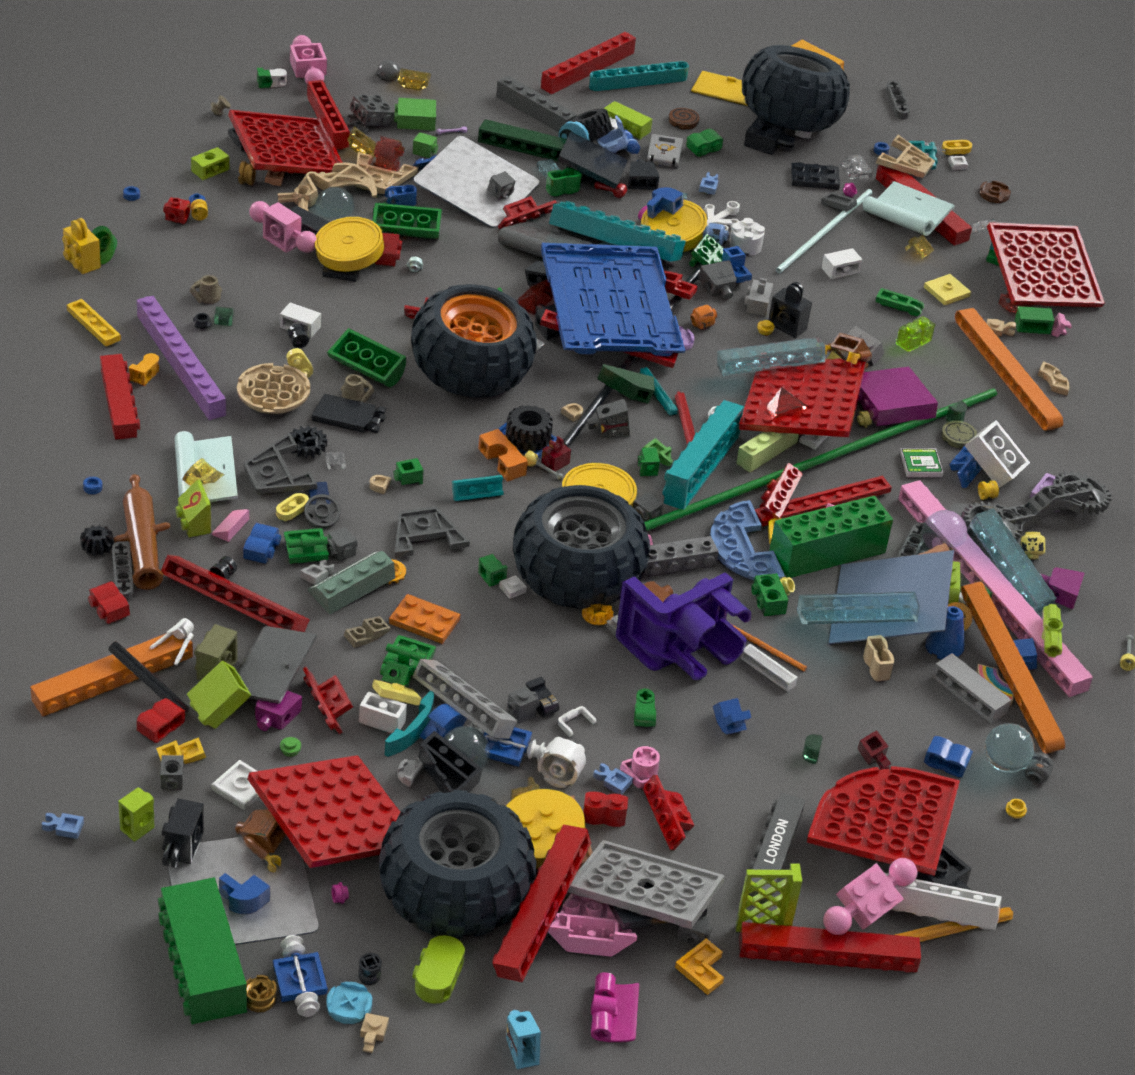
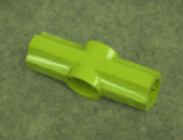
M1049 604L1043 607L1042 610L1043 632L1041 637L1044 640V653L1048 657L1055 658L1062 654L1061 631L1063 622L1061 621V613L1057 605Z

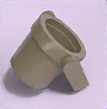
M206 275L194 282L190 292L199 303L214 304L221 299L222 288L219 286L218 279L215 276Z
M355 374L348 375L344 385L341 387L342 398L365 403L374 393V388L370 382Z

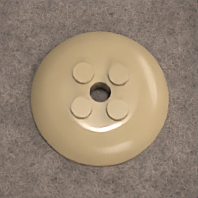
M265 363L253 366L241 374L238 379L237 393L241 401L255 411L266 414H282L295 410L307 400L310 394V382L302 371L293 366L284 364V367L273 366V363Z

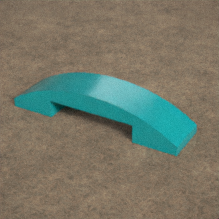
M430 690L420 701L418 716L406 730L402 731L396 728L385 740V756H393L404 751L420 738V734L431 720L428 716L433 711V691Z

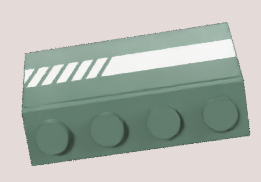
M383 551L373 552L308 588V592L329 614H332L395 579L394 562Z

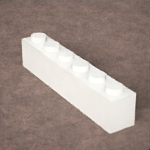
M915 879L908 886H895L904 898V900L892 908L896 912L905 911L914 913L917 916L934 917L940 921L949 920L960 925H973L984 930H996L1002 896Z

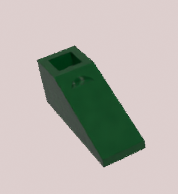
M603 364L597 380L628 398L649 404L655 391L654 377Z

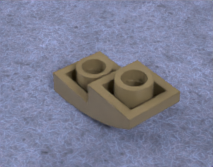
M380 616L364 619L362 626L346 629L344 637L356 648L379 639L388 633L391 628Z

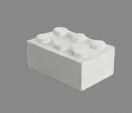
M997 420L982 429L965 445L991 480L997 482L999 488L1016 477L1030 463Z

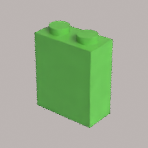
M398 98V104H395L394 122H397V129L435 131L436 100Z

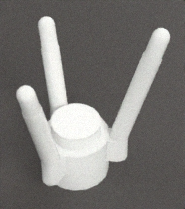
M186 618L181 619L167 631V634L152 644L150 649H154L172 635L177 639H185L174 662V665L177 666L189 641L194 637L191 633L194 630L192 622Z

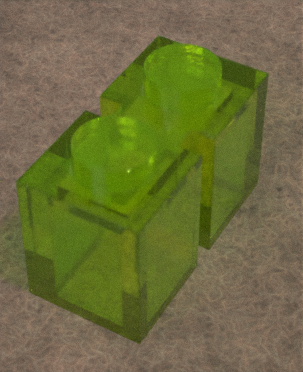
M921 316L913 320L912 323L909 322L899 327L896 344L910 352L918 348L919 345L922 346L932 341L936 324L925 316Z

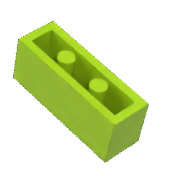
M616 101L604 108L607 109L610 118L615 119V116H618L622 121L624 130H628L633 137L642 139L651 132L652 118Z

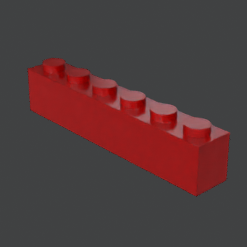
M308 81L307 98L317 118H320L333 145L339 150L349 148L350 131L324 81Z
M122 354L100 356L101 374L115 440L137 438V430H140V421L136 419L138 418L137 407H133L135 406V397L132 395V384H128L130 383V374L127 361H123Z

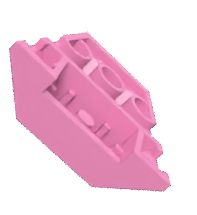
M573 893L570 894L563 904L560 913L556 914L548 930L550 935L567 952L612 957L637 941L636 933H633L631 929H622L608 904L577 896Z

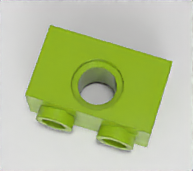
M218 147L191 157V171L202 180L230 170V156Z
M137 787L118 801L120 830L134 842L155 828L154 799L150 793L144 792L141 788Z

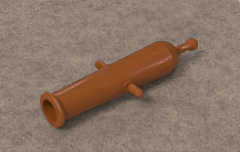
M133 474L129 478L132 488L123 497L127 531H125V534L115 536L114 542L128 541L130 543L134 567L133 583L137 588L149 590L158 587L163 581V573L159 570L156 535H158V532L168 530L170 523L155 524L152 496L146 489L139 487L140 477Z

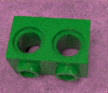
M778 574L756 575L754 584L751 585L752 595H755L757 607L761 609L763 616L786 614L789 599Z

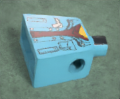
M513 1010L507 1015L506 1038L516 1068L521 1069L540 1065L541 1032L529 1011L519 1012L518 1010Z

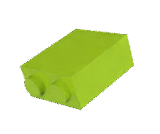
M222 660L187 693V696L191 701L190 706L199 714V721L205 726L210 725L216 729L251 696V693L236 669Z

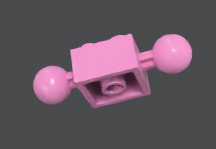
M305 35L297 36L293 40L292 45H290V63L296 78H304L306 84L308 81H324V75L327 74V58L321 43H312Z
M257 201L251 205L249 210L250 217L255 222L263 223L264 239L286 253L296 247L304 253H310L315 250L316 235L310 231L301 232V217L278 202L270 207L263 201Z
M907 858L896 859L890 865L889 874L886 876L876 863L847 884L836 894L845 907L834 906L829 908L824 914L823 923L826 930L834 935H842L850 929L852 918L856 920L862 930L866 929L904 900L895 886H908L915 881L917 877L915 864Z

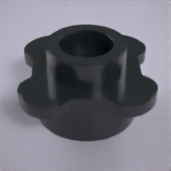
M198 313L193 318L195 328L205 329L211 327L212 323L209 321V315Z

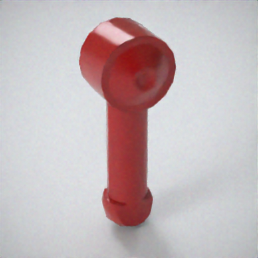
M599 181L594 183L596 189L613 192L617 198H622L627 192L625 184H618L616 189H613Z

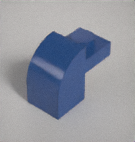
M668 187L654 190L652 192V199L647 203L648 217L654 218L662 210L674 215L683 206V193Z
M739 246L723 249L722 262L730 260L736 277V283L750 281L752 274L744 266L746 254Z
M738 698L719 702L713 706L717 723L723 733L731 734L747 730L745 721L752 717L750 710L741 711Z
M442 704L428 716L431 720L420 734V737L425 740L433 731H436L444 739L449 732L457 735L467 721V718L449 704Z
M226 873L219 877V892L224 899H229V910L234 913L251 914L260 910L270 901V886L255 875L242 885Z

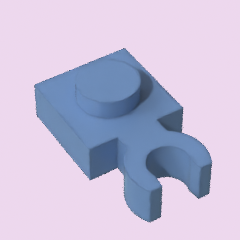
M707 172L706 178H703L699 191L715 195L718 187V174L712 177L710 172Z
M601 763L599 771L594 770L593 777L598 781H604L603 786L617 794L622 795L633 783V777L617 768L611 771L606 764Z
M46 813V821L49 823L42 822V830H56V835L78 839L84 824V817L62 813L59 818L53 813Z

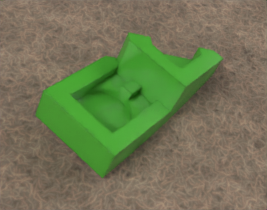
M656 438L643 447H656L660 463L669 467L672 465L671 447H665Z

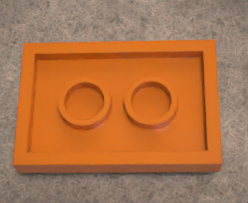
M407 594L390 616L389 624L443 644L460 621L461 614Z

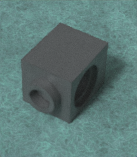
M162 755L161 789H183L184 756Z

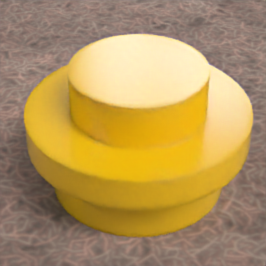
M763 320L758 323L757 328L760 334L767 336L772 334L775 326L769 320Z
M1012 799L1005 808L1007 814L1013 818H1023L1027 812L1025 802L1020 799Z

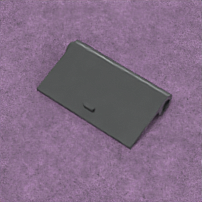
M531 222L504 227L498 234L499 243L543 258L541 253L542 243L593 244L560 233V230L554 228L551 230Z
M270 626L263 627L237 671L251 693L249 698L281 703L314 644L317 634Z

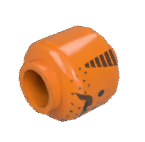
M709 305L694 308L690 315L691 322L698 329L713 326L717 318V312Z

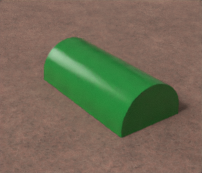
M375 203L373 222L380 227L382 233L439 240L442 209Z
M350 328L342 334L327 352L329 358L387 387L394 386L401 379L406 368V356Z

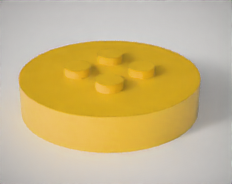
M683 200V206L674 215L662 210L654 218L648 217L646 210L641 218V224L650 226L651 230L660 229L666 231L667 235H680L681 239L686 240L683 252L694 249L703 238V233L707 226V216L700 206L691 201Z
M344 217L329 222L318 231L315 249L318 260L325 267L336 271H356L370 266L380 258L384 250L382 231L375 222L362 217Z
M604 463L579 465L571 469L565 475L562 482V487L586 485L606 489L627 500L632 508L637 496V486L633 478L624 470Z
M550 789L532 790L515 797L506 805L519 816L520 823H522L524 828L527 827L535 849L536 869L543 865L548 849H551L555 835L560 831L563 824L585 828L584 814L579 804L572 797L560 791Z

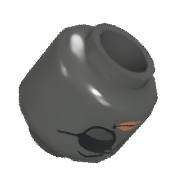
M1044 752L1030 754L1024 766V774L1032 783L1040 784L1046 782L1050 778L1054 763Z

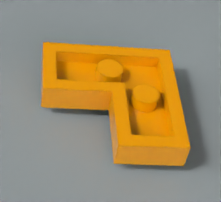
M707 938L675 963V968L707 995L724 981V977L711 967L712 964L722 957L723 952Z

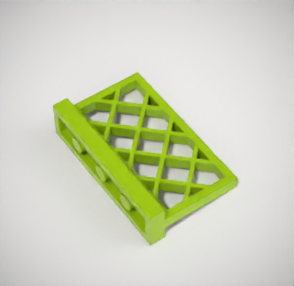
M790 864L789 870L747 869L735 924L736 932H740L742 922L749 919L753 921L752 923L762 924L772 919L775 921L773 925L792 926L802 886L800 864ZM751 878H762L756 883L751 880ZM777 878H785L779 883L774 881ZM766 884H770L772 886L766 890L761 888ZM754 891H757L759 893L754 897L748 895ZM776 891H779L780 893H782V894H780V895H778V896H776V897H773V896L771 895V894L775 893ZM764 898H766L767 900H769V901L765 902L764 904H760V903L758 902V901H760V900H762V899H764ZM751 905L756 907L751 911L746 910ZM774 905L778 907L772 912L768 910V908ZM761 912L765 914L761 918L756 917V915H758Z

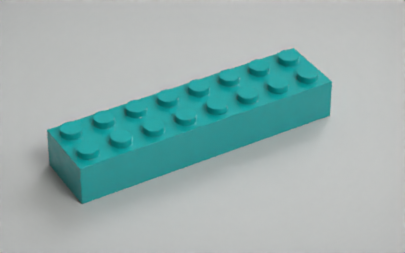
M569 201L553 204L549 220L551 225L615 245L657 247L660 259L670 262L681 260L686 240L681 239L680 235H667L666 231L660 229L651 230L650 226L643 224L641 226L635 225L636 222L622 221L620 217L614 215L605 216V212L598 210L595 212L590 211L589 207H577L575 203Z
M723 400L720 406L717 405L713 415L710 414L706 424L703 423L699 433H695L692 442H688L685 451H681L678 460H674L671 469L666 471L664 476L666 485L662 492L664 496L663 504L683 510L688 506L740 437L739 423L743 416L744 406Z

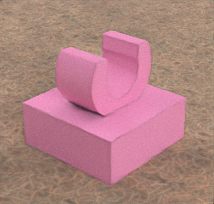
M1058 313L1054 318L1051 333L1055 337H1059L1060 334L1066 335L1065 327L1072 328L1071 323L1066 321L1065 316L1061 313Z

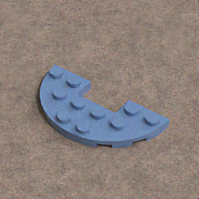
M751 501L735 503L729 506L728 510L721 511L714 519L710 536L719 551L718 559L733 572L752 580L755 579L756 575L775 573L778 574L779 579L785 577L774 551L755 553L746 532L761 531V523Z

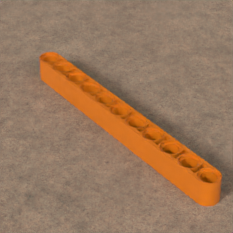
M974 308L956 311L955 320L958 326L1044 431L1061 428L1063 426L1061 413Z
M979 581L961 586L962 597L967 607L971 610L972 617L1042 752L1048 754L1065 749L1064 737L984 584Z

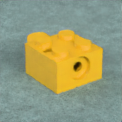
M83 218L71 221V226L63 229L62 241L64 243L63 255L65 259L81 274L101 268L99 239L87 228Z

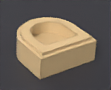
M571 403L561 408V413L574 422L583 415V408L579 404Z
M383 475L372 476L370 478V489L385 494L391 484V478Z

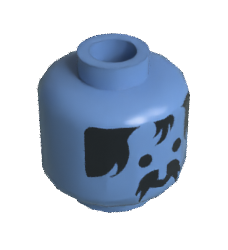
M709 223L703 233V237L706 234L710 235L720 246L728 239V231H726L725 226L722 224Z

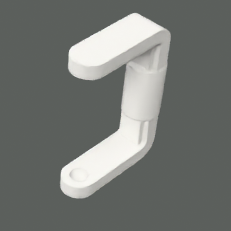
M583 706L568 711L558 719V726L569 737L573 735V731L564 722L577 717V715L582 714L592 724L597 722L596 718Z

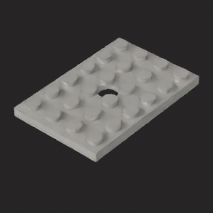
M602 840L578 870L567 892L590 898L600 903L610 904L620 909L630 910L640 915L650 916L660 921L670 922L683 928L692 929L723 885L725 875ZM646 882H649L654 885L652 888L649 889L641 887L645 885Z

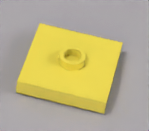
M951 274L924 283V288L943 305L962 300L971 295V291Z
M378 680L373 681L372 687L380 697L417 706L420 704L421 697L411 688L397 683L390 684Z

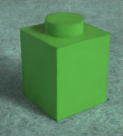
M419 132L413 140L412 154L431 158L438 151L437 137Z

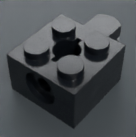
M758 116L746 130L744 146L773 155L778 148L787 151L793 150L796 139L786 134L787 128L770 123Z
M799 282L791 283L787 286V289L783 288L772 296L768 319L774 324L775 328L795 339L807 330L812 302L802 297L804 287Z
M178 798L175 806H171L169 821L164 823L162 828V836H164L162 850H165L162 858L163 866L168 867L171 862V867L177 868L179 862L192 863L204 834V803Z
M944 844L935 876L917 871L916 879L972 890L967 886L972 868Z

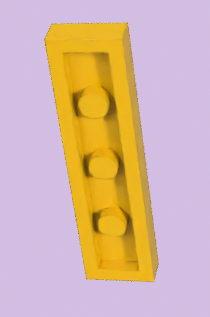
M83 299L66 305L67 311L104 346L121 341V335Z

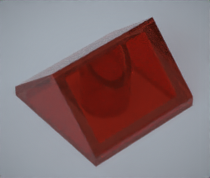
M547 279L530 287L516 301L528 313L535 315V308L538 304L546 306L553 299L550 282Z

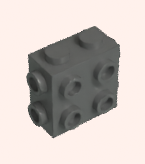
M353 95L352 102L350 103V111L363 125L391 126L395 111L386 103L382 96Z

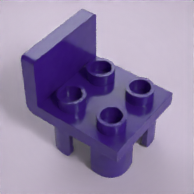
M723 573L711 580L704 578L697 582L693 589L681 595L672 594L664 602L655 596L636 577H632L622 584L616 638L648 669L657 671L672 663H676L693 680H700L707 675V669L691 653L705 647L722 664L728 665L734 662L743 653L747 641L745 636L726 620L727 613L733 617L737 616L746 623L751 620V611L731 594L733 579L727 573Z

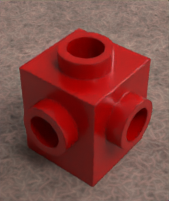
M170 197L163 207L165 220L185 224L190 216V201Z

